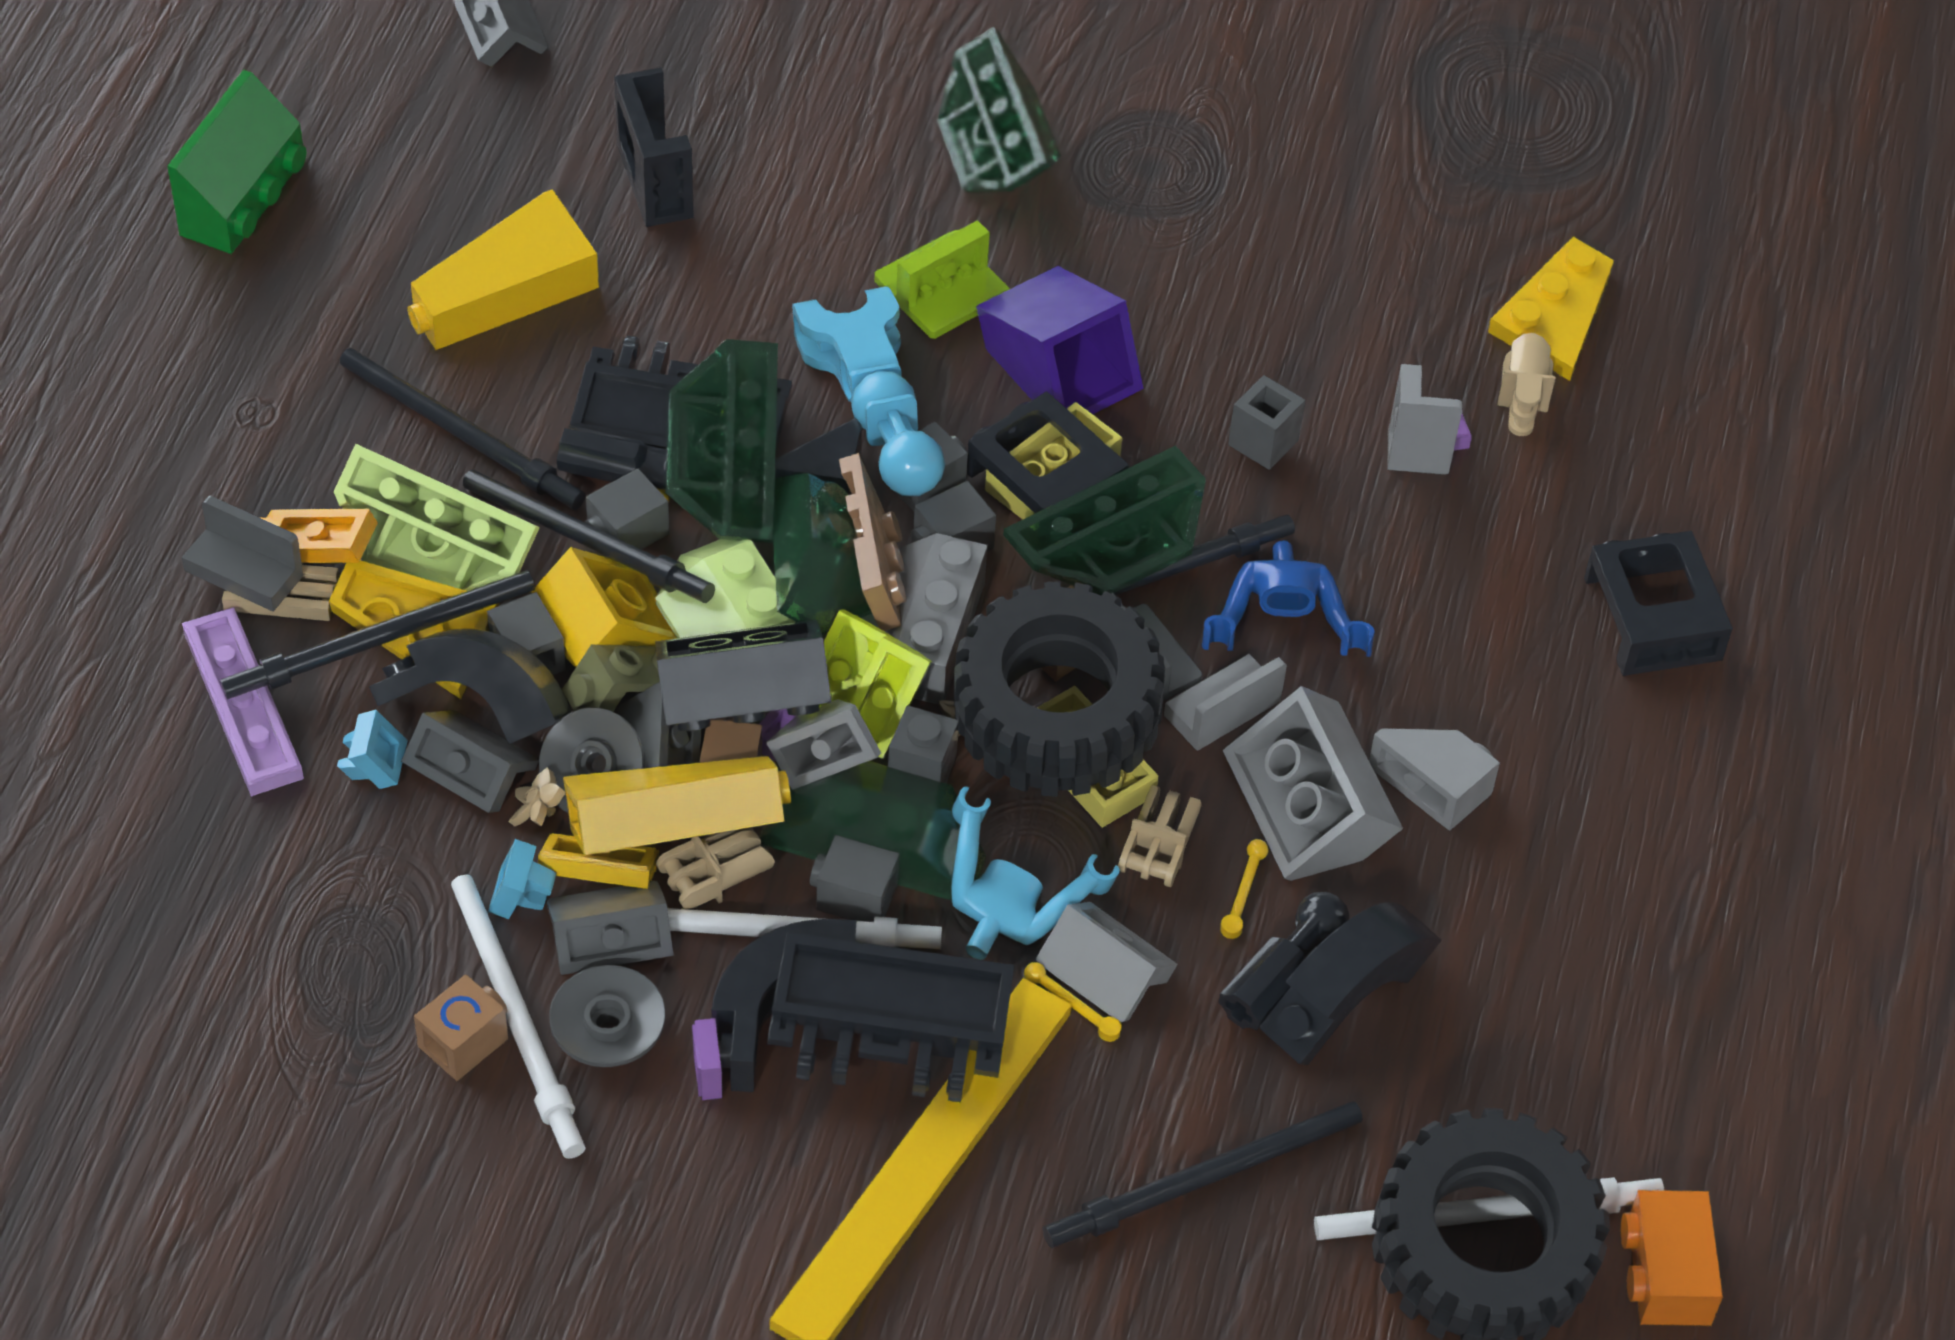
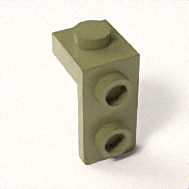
M591 644L562 688L572 709L576 711L584 708H601L613 712L626 692H644L649 687L658 683L660 679L656 647Z

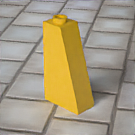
M553 189L546 191L411 282L413 304L407 308L410 321L419 335L422 333L426 334L435 350L441 349L599 288L597 253Z
M768 756L563 777L570 829L584 855L785 822L782 805L791 802L790 786L786 771H778L777 766Z

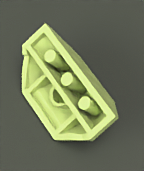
M355 444L334 490L335 497L342 509H370L378 522L361 557L363 561L466 591L519 573L540 528Z
M727 536L680 555L677 561L685 565L687 572L714 584L715 592L709 602L702 603L677 590L667 592L660 589L656 596V605L677 638L801 621L799 613L753 542L749 539Z

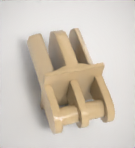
M1535 333L1523 334L1514 340L1511 351L1506 354L1503 363L1502 382L1497 406L1510 407L1508 427L1517 436H1527L1532 433L1537 411H1548L1555 382L1553 361L1550 358V345L1542 336Z
M1152 785L1138 819L1133 818L1131 831L1123 848L1118 867L1120 868L1119 871L1124 873L1127 868L1141 872V878L1146 880L1149 879L1150 875L1164 879V885L1172 887L1177 872L1182 867L1184 850L1202 803L1199 799L1190 797L1176 832L1173 827L1179 810L1181 794L1170 790L1165 798L1157 821L1152 822L1160 795V787Z
M753 827L714 833L703 839H700L699 836L691 837V841L663 853L656 861V866L661 873H668L670 876L667 883L671 890L681 893L679 902L684 909H692L714 898L719 904L722 903L723 890L772 868L775 861L769 850L761 846V840L756 832L753 831Z

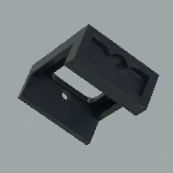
M662 67L614 76L617 147L645 226L650 227L693 218L692 148L687 135L666 139L664 72Z
M1047 391L1030 402L1019 404L1011 414L992 426L981 428L968 440L967 474L973 478L987 469L1036 514L1034 536L1047 548L1053 546L1126 498L1129 464ZM1047 423H1050L1081 452L1049 474L1039 477L1029 472L1009 452Z
M1692 531L1673 534L1659 533L1652 537L1626 541L1611 540L1603 544L1592 545L1584 580L1586 584L1600 582L1622 638L1616 658L1622 676L1723 661L1733 627ZM1684 569L1694 594V598L1690 600L1643 606L1635 600L1627 578Z

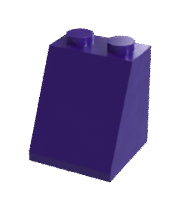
M1059 266L976 306L986 350L1031 400L1047 391L1066 409L1077 402L1093 415L1144 389L1126 300Z

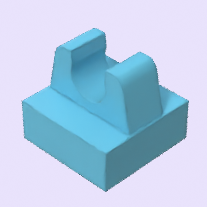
M377 710L358 714L355 730L348 733L343 739V743L350 749L348 758L338 760L337 766L351 780L370 779L379 789L398 785L403 763L401 761L405 754L408 740Z
M515 839L501 865L488 909L489 913L509 919L516 906L537 910L543 909L547 895H551L556 873L533 861L537 846Z

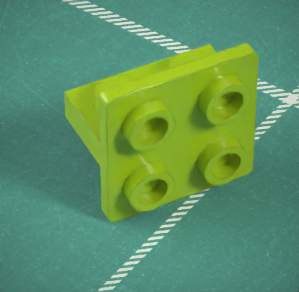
M978 220L960 230L949 232L877 270L874 276L875 283L879 287L888 286L896 298L899 307L932 339L978 316L977 305L1010 289L988 267L990 232Z

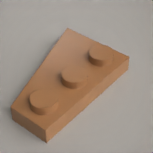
M857 453L839 459L841 474L846 479L852 493L845 497L848 512L853 520L858 537L853 542L862 592L878 627L886 631L901 626L900 604L907 601L904 585L899 575L900 572L904 571L902 555L897 545L898 542L902 541V533L894 512L885 513L860 454Z

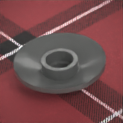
M584 708L564 716L549 731L541 748L539 771L542 772L548 767L554 772L557 785L565 791L563 777L595 773L592 764L598 755H603L606 760V767L603 772L642 769L645 766L644 750L639 735L625 718L606 709ZM565 794L557 806L568 813Z
M596 966L573 975L558 989L550 1006V1028L559 1047L573 1059L597 1067L620 1066L639 1059L657 1043L665 1025L664 1001L657 987L641 973L621 966ZM604 1023H614L617 1025L610 1029L599 1027Z

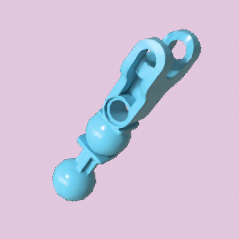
M885 286L864 290L867 295V303L861 309L850 313H834L825 310L817 300L792 304L794 335L803 361L813 368L836 375L848 401L851 402L854 418L866 430L868 443L871 446L884 445L878 461L882 480L890 489L902 496H921L932 490L942 479L945 468L942 447L932 437L922 431H918L917 401L914 389L902 378L901 367L896 357V353L901 346V336L895 325L900 317L899 304L891 289Z

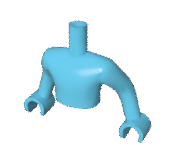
M963 787L960 790L952 808L953 817L961 826L951 892L953 906L979 922L965 949L971 957L978 960L985 959L999 933L1022 944H1032L1055 927L1068 904L1080 903L1089 893L1102 895L1111 889L1120 868L1115 865L1110 875L1099 874L1093 865L1098 856L1096 854H1092L1089 857L1081 875L1052 897L1037 913L1035 908L1043 886L1039 879L1026 870L1010 862L996 859L990 862L979 879L974 880L978 861L980 825L990 807L991 800L986 798L983 806L972 807L965 801L969 788Z

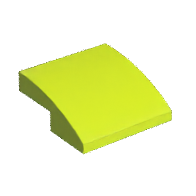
M842 609L838 611L824 640L831 702L839 699L856 705L881 751L878 757L883 759L889 750L890 743L907 705H911L932 661L880 628Z

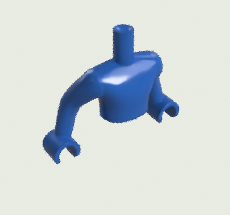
M1284 540L1278 541L1273 545V560L1248 561L1243 564L1232 584L1221 615L1210 616L1204 622L1202 648L1209 650V643L1222 642L1227 645L1228 651H1233L1235 630L1246 610L1252 592L1258 594L1260 606L1264 612L1283 617H1299L1311 613L1315 608L1317 595L1329 625L1341 639V655L1347 656L1348 649L1355 647L1364 650L1366 656L1371 657L1375 632L1374 628L1366 622L1350 620L1345 611L1335 579L1329 569L1323 564L1294 560L1293 546Z

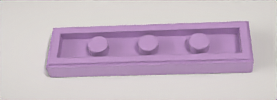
M232 607L182 623L185 638L250 795L254 796L303 780L301 764L268 686L228 700L224 694L220 679L258 666L235 608Z

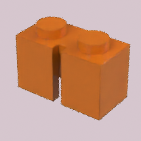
M1638 1190L1631 1212L1623 1213L1621 1242L1624 1249H1631L1633 1265H1630L1628 1268L1627 1293L1630 1302H1638L1640 1325L1711 1326L1723 1295L1709 1191Z

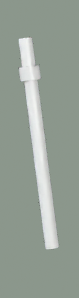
M461 875L452 881L451 886L493 988L506 1004V1019L537 1091L534 1102L542 1121L545 1124L551 1125L563 1156L568 1159L575 1158L585 1151V1145L572 1116L575 1112V1106L567 1087L559 1085L474 880L470 875Z
M667 908L670 931L761 937L774 929L788 924L822 919ZM875 917L874 922L857 921L856 942L894 948L899 946L941 949L942 927L897 924L898 918Z
M1614 1177L1600 1179L1606 1195L1600 1209H1605L1609 1214L1619 1213L1620 1206L1633 1205L1638 1190L1664 1191L1661 1178L1617 1183ZM1511 1195L1438 1203L1434 1217L1437 1227L1531 1217L1533 1215L1519 1200ZM1375 1210L1314 1217L1317 1240L1376 1234V1231L1372 1228Z

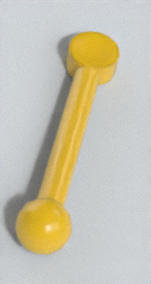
M1254 839L1247 846L1249 859L1231 913L1221 920L1220 931L1228 939L1239 937L1243 930L1241 915L1259 861L1267 856L1269 850L1266 842L1261 839Z
M1031 962L1024 969L1026 980L1034 984H1041L1057 997L1072 1004L1071 1008L1098 1027V1035L1102 1040L1112 1042L1119 1038L1121 1023L1118 1019L1110 1016L1102 1017L1047 976L1045 967L1042 964Z

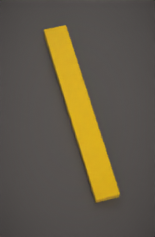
M1022 978L1010 995L998 1078L975 1075L977 1051H968L961 1103L948 1101V1094L946 1093L947 1080L770 1318V1330L787 1340H834L1069 1018L1072 1004Z

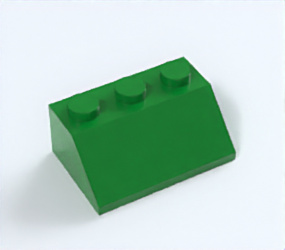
M243 70L167 166L179 236L229 254L234 252L244 238L251 236L256 227L257 220L269 205L272 206L277 202L282 187L291 175L298 173L302 169L307 154L306 147L303 145L300 122L252 72Z

